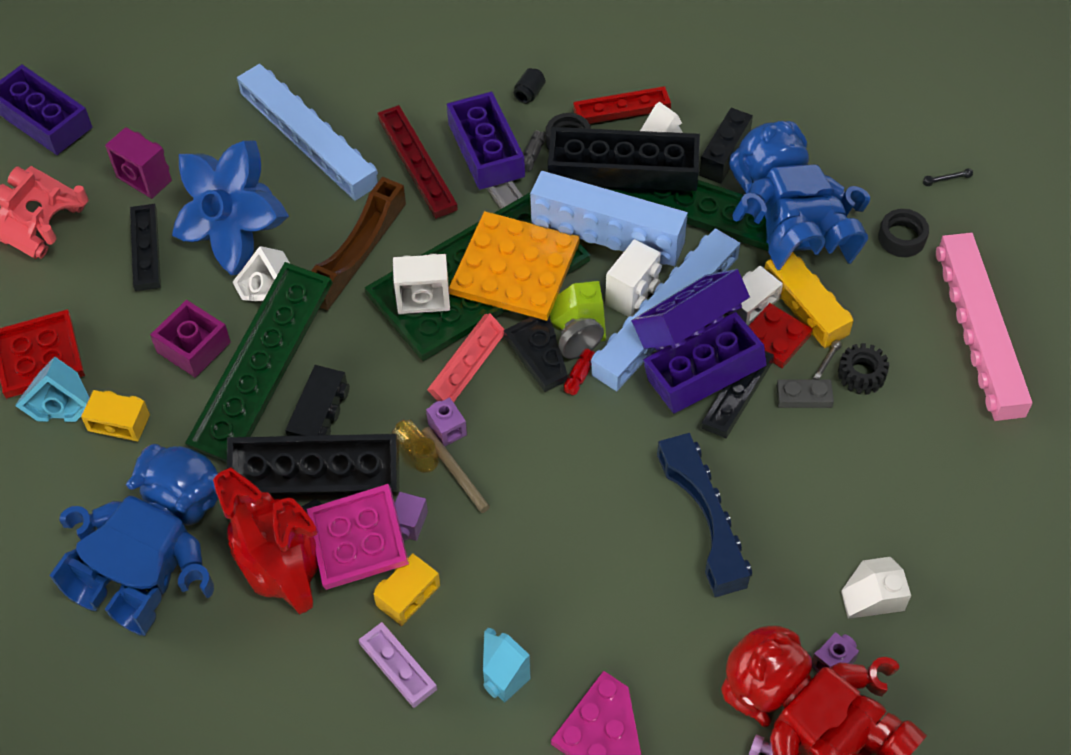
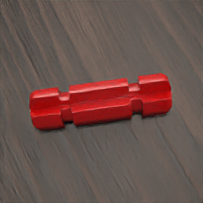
M589 349L582 351L579 356L580 359L577 360L569 375L570 378H567L564 384V391L571 395L577 394L580 389L579 385L583 383L590 370V366H592L591 359L595 354L594 351Z

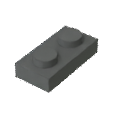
M777 380L778 408L833 407L834 400L831 380Z

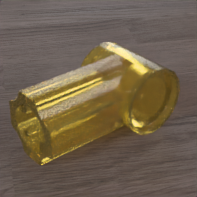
M411 419L402 420L397 423L391 433L397 434L399 445L414 461L416 469L420 472L433 471L438 465V455L434 441L425 437Z

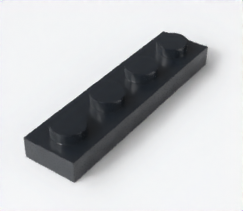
M148 204L130 207L133 287L135 291L161 288L156 205Z
M765 351L767 366L722 389L702 421V429L727 439L772 365L774 354Z

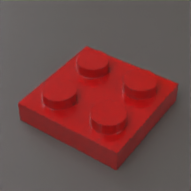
M771 303L749 325V328L764 344L765 351L774 354L773 363L782 369L809 339L813 331L811 327Z

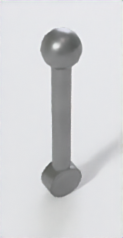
M834 340L832 342L830 352L812 380H819L836 350L841 349L842 344L840 341Z

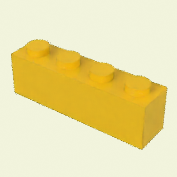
M792 252L781 270L776 269L772 259L765 262L764 269L783 283L780 298L802 323L813 329L812 335L824 349L829 347L834 340L840 341L850 335L854 321L850 312L843 309L836 301L834 294L827 291L821 284L818 276L810 272L799 256Z

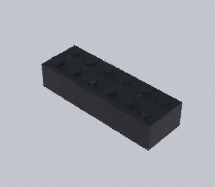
M551 127L548 173L597 187L697 191L700 134Z
M397 434L227 437V469L231 467L253 483L261 492H268L271 496L357 494L389 484L392 493L400 492L399 437Z

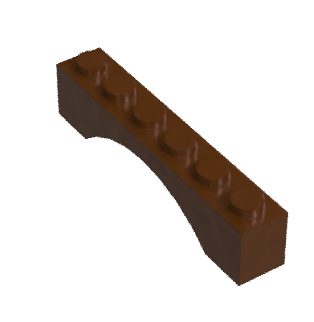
M382 176L369 193L364 209L346 241L331 257L313 267L312 272L329 277L333 282L320 308L329 310L406 205L404 185Z

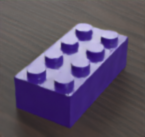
M21 64L0 80V116L55 155L61 153L93 128L84 106Z
M492 91L447 103L448 125L479 190L525 177L524 155Z
M738 269L707 274L635 317L631 322L644 349L655 348L656 350H661L670 345L672 348H677L687 342L685 338L690 335L695 336L706 330L704 326L723 320V314L740 309L742 307L741 303L749 299L750 295Z
M737 312L724 317L723 320L705 327L706 330L704 332L685 338L687 341L685 344L677 348H672L670 345L643 359L647 380L673 414L767 366L764 344Z

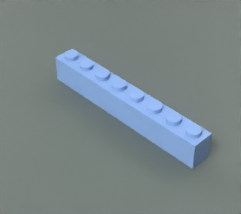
M258 64L237 77L240 93L354 201L375 187L378 183L376 167L371 162H366L357 149H352L347 144L345 138L341 135L338 136L332 130L329 123L323 122L312 108L309 109L304 105L298 95L292 94L285 83H280L271 70H266L261 64Z
M716 228L709 235H705L694 252L690 251L686 255L681 266L675 267L671 271L667 281L664 284L660 283L656 287L654 295L649 300L645 299L641 303L638 312L633 317L629 316L626 319L623 328L618 333L611 335L607 345L602 350L595 352L591 359L592 376L613 390L618 391L644 363L643 359L649 357L655 350V348H643L631 320L704 275L727 271L738 259L740 242Z

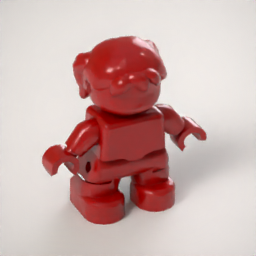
M763 626L749 632L730 652L726 664L727 677L721 687L725 702L735 710L757 720L763 727H768L771 723V718L767 712L775 711L781 706L784 707V710L774 722V729L770 736L773 755H871L872 753L875 755H911L927 737L912 721L905 720L902 722L896 715L889 712L880 721L887 712L885 707L872 698L860 695V691L857 690L866 687L874 695L882 697L888 691L887 683H883L878 679L877 672H881L886 676L895 674L899 670V664L892 658H877L867 669L864 665L840 662L830 668L824 667L820 669L811 679L809 675L812 669L811 656L801 646L799 635L781 626Z

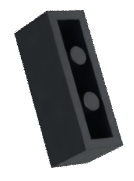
M732 107L730 108L701 156L699 176L722 184L730 170L729 161L731 154L739 148L744 137L751 131L753 115Z
M314 365L285 430L287 436L331 434L330 427L332 422L337 421L340 414L341 401L347 398L350 389L345 372Z

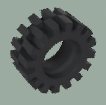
M861 343L860 348H858L857 344L852 345V349L848 347L845 353L842 354L838 368L839 380L842 379L841 384L843 386L848 384V390L851 392L854 388L857 389L856 394L860 395L862 390H865V395L871 393V389L875 393L879 387L882 388L889 371V362H887L888 357L886 354L881 356L883 351L880 348L874 351L875 346L870 345V348H866V343ZM856 364L868 365L873 369V373H859L853 366Z

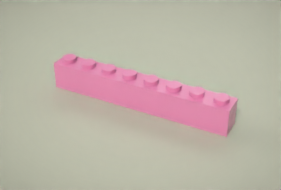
M973 233L942 236L940 245L936 248V258L943 266V279L949 284L950 300L955 302L957 321L962 323L964 342L970 347L971 362L977 368L978 383L980 388L984 389L987 410L991 411L994 421L1025 418L1032 406V400Z

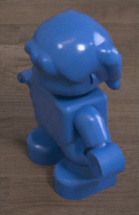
M791 121L764 123L752 129L744 137L739 148L731 154L729 167L735 179L745 191V195L733 211V220L737 222L743 218L745 213H749L754 217V222L759 224L765 216L766 242L769 244L768 253L777 270H781L793 250L812 249L814 254L818 255L822 248L826 247L828 253L831 254L837 245H839L847 263L851 264L866 244L868 234L858 219L847 218V215L852 208L857 212H863L870 202V195L867 191L857 186H851L845 192L843 191L845 187L830 176L825 175L818 165H808L807 140L798 125Z
M152 444L143 449L141 455L136 460L132 476L126 483V486L131 490L139 487L140 496L143 500L134 496H127L122 502L112 501L93 509V514H89L85 508L80 506H71L65 509L60 515V523L64 528H73L76 524L82 522L83 525L76 529L77 535L81 540L77 543L76 549L65 553L49 575L59 590L78 605L91 611H97L108 594L106 585L111 580L122 584L120 590L114 594L106 606L105 611L118 624L142 636L147 634L156 620L155 610L161 602L162 594L168 589L171 572L174 571L177 564H179L182 571L178 577V586L182 592L189 590V585L192 581L202 580L200 584L202 593L206 598L211 597L214 591V583L207 569L202 564L200 543L187 532L185 526L198 523L209 508L214 507L218 501L213 479L218 474L215 466L206 456L192 449L182 446L165 448L158 444Z

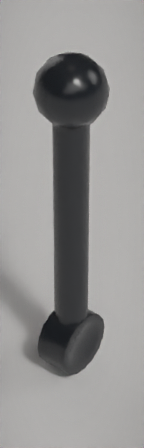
M967 168L964 172L934 178L925 176L923 184L925 186H932L933 182L963 176L970 178L973 175V170Z

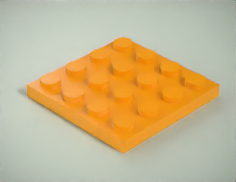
M484 211L449 286V294L547 321L580 243V236L573 234L570 236L560 233L558 230L543 228L535 224Z

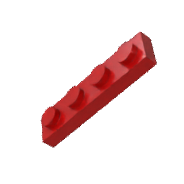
M663 86L573 102V109L575 114L581 115L591 124L649 114L658 102L671 110V101L666 87Z

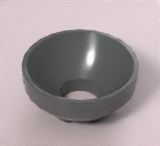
M572 319L565 324V328L561 331L559 349L565 358H579L584 349L593 350L600 343L604 335V329L595 319Z

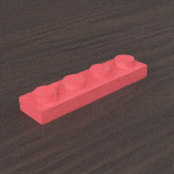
M491 313L484 314L427 389L437 401H443L450 397L454 403L504 336L505 329Z

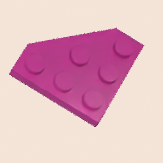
M603 671L551 739V745L565 755H641L629 688Z

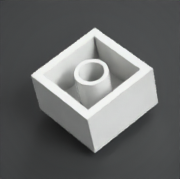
M634 239L606 274L605 305L627 317H633L641 303L647 299L650 293L654 294L656 287L660 284L658 278L662 268L660 264L661 252Z
M446 254L393 257L394 288L398 314L450 311Z

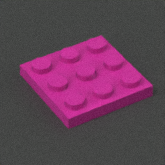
M389 484L307 509V513L318 531L317 535L313 537L316 542V556L322 585L325 590L409 564Z

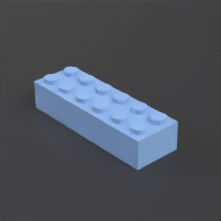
M545 171L540 172L530 193L531 224L558 230L560 233L570 236L572 234L577 235L588 243H596L612 250L623 252L635 239L661 252L660 264L675 267L685 243L688 212Z

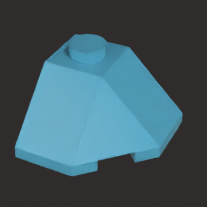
M54 357L38 373L15 406L36 421L49 422L50 418H64V422H76L81 417L90 397L78 373Z
M488 628L484 631L483 685L492 697L496 698L498 696L505 703L530 680V655L509 635L502 633L498 637L495 636L497 633L494 629Z

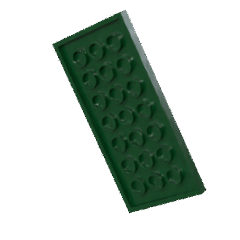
M531 192L493 214L531 223ZM479 222L420 255L446 254L449 286ZM580 243L566 275L590 261V254ZM393 271L365 287L366 295L422 361L471 333L484 314L491 313L496 318L508 311L449 294L450 311L398 314Z

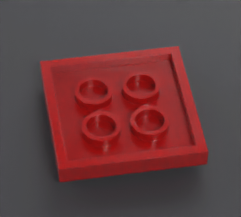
M68 309L0 328V382L6 399L23 394L38 373L54 357L75 370L79 377L85 376Z

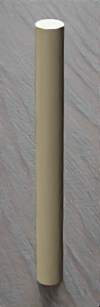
M430 427L424 428L421 432L423 437L481 513H485L490 508L489 504Z

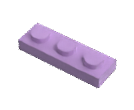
M382 622L359 639L360 646L413 708L437 691V685Z

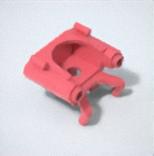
M17 166L12 170L7 181L9 185L15 188L11 189L4 184L0 185V241L6 245L10 244L34 259H42L49 249L45 241L47 244L52 245L57 240L49 225L53 215L64 209L72 213H80L89 199L83 186L78 185L73 190L33 166L26 170ZM31 201H37L42 206H39L34 212L26 209L27 203ZM37 230L44 238V240L36 236Z

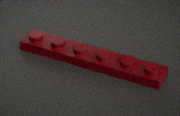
M400 105L378 112V120L435 219L457 211V202Z

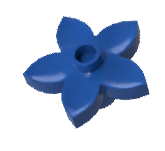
M242 141L234 144L224 151L219 161L206 154H179L181 180L185 189L193 197V201L187 203L179 211L174 223L172 236L188 242L210 240L212 251L219 264L231 275H237L253 255L254 239L252 231L271 230L289 217L282 203L272 195L270 189L263 183L258 182L261 174V157L256 141Z

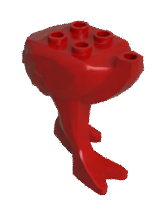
M231 467L221 471L215 476L213 482L226 518L231 519L227 528V539L235 562L255 593L265 597L283 598L298 614L307 612L313 608L311 581L319 567L316 556V542L313 537L317 535L318 531L314 522L293 498L274 500L270 493L261 492L259 488Z

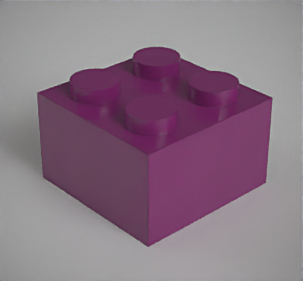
M125 127L105 145L116 178L149 198L153 199L172 181L163 148L158 143H152L145 139L141 133L134 132Z
M185 300L150 334L158 354L195 378L231 343L226 325L188 300Z

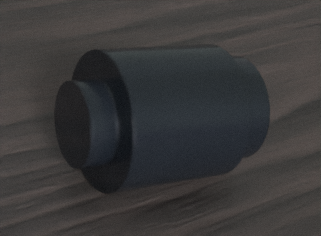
M528 68L514 87L513 94L515 98L525 104L533 101L546 83L543 73L538 69Z

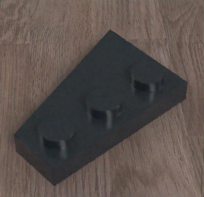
M550 315L547 321L530 317L504 330V338L544 392L566 382L568 374L561 350L557 344L554 327H552Z

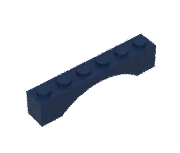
M690 433L658 441L657 457L666 478L688 492L700 506L707 519L711 534V551L707 559L705 574L715 598L747 589L749 579L752 576V569L749 561L744 560L741 555V542L737 535L733 536L730 529V516L727 511L723 512L719 490L713 488L710 482V469L707 464L703 465L702 454L698 442H693Z

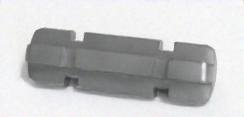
M534 131L532 139L523 153L525 170L527 172L532 170L533 162L536 161L542 149L541 146H543L546 140L544 132Z

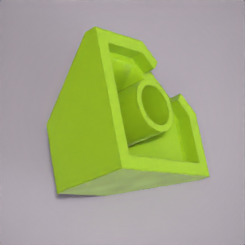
M599 281L574 283L559 293L550 313L552 326L560 331L572 319H595L604 329L601 341H606L604 307Z

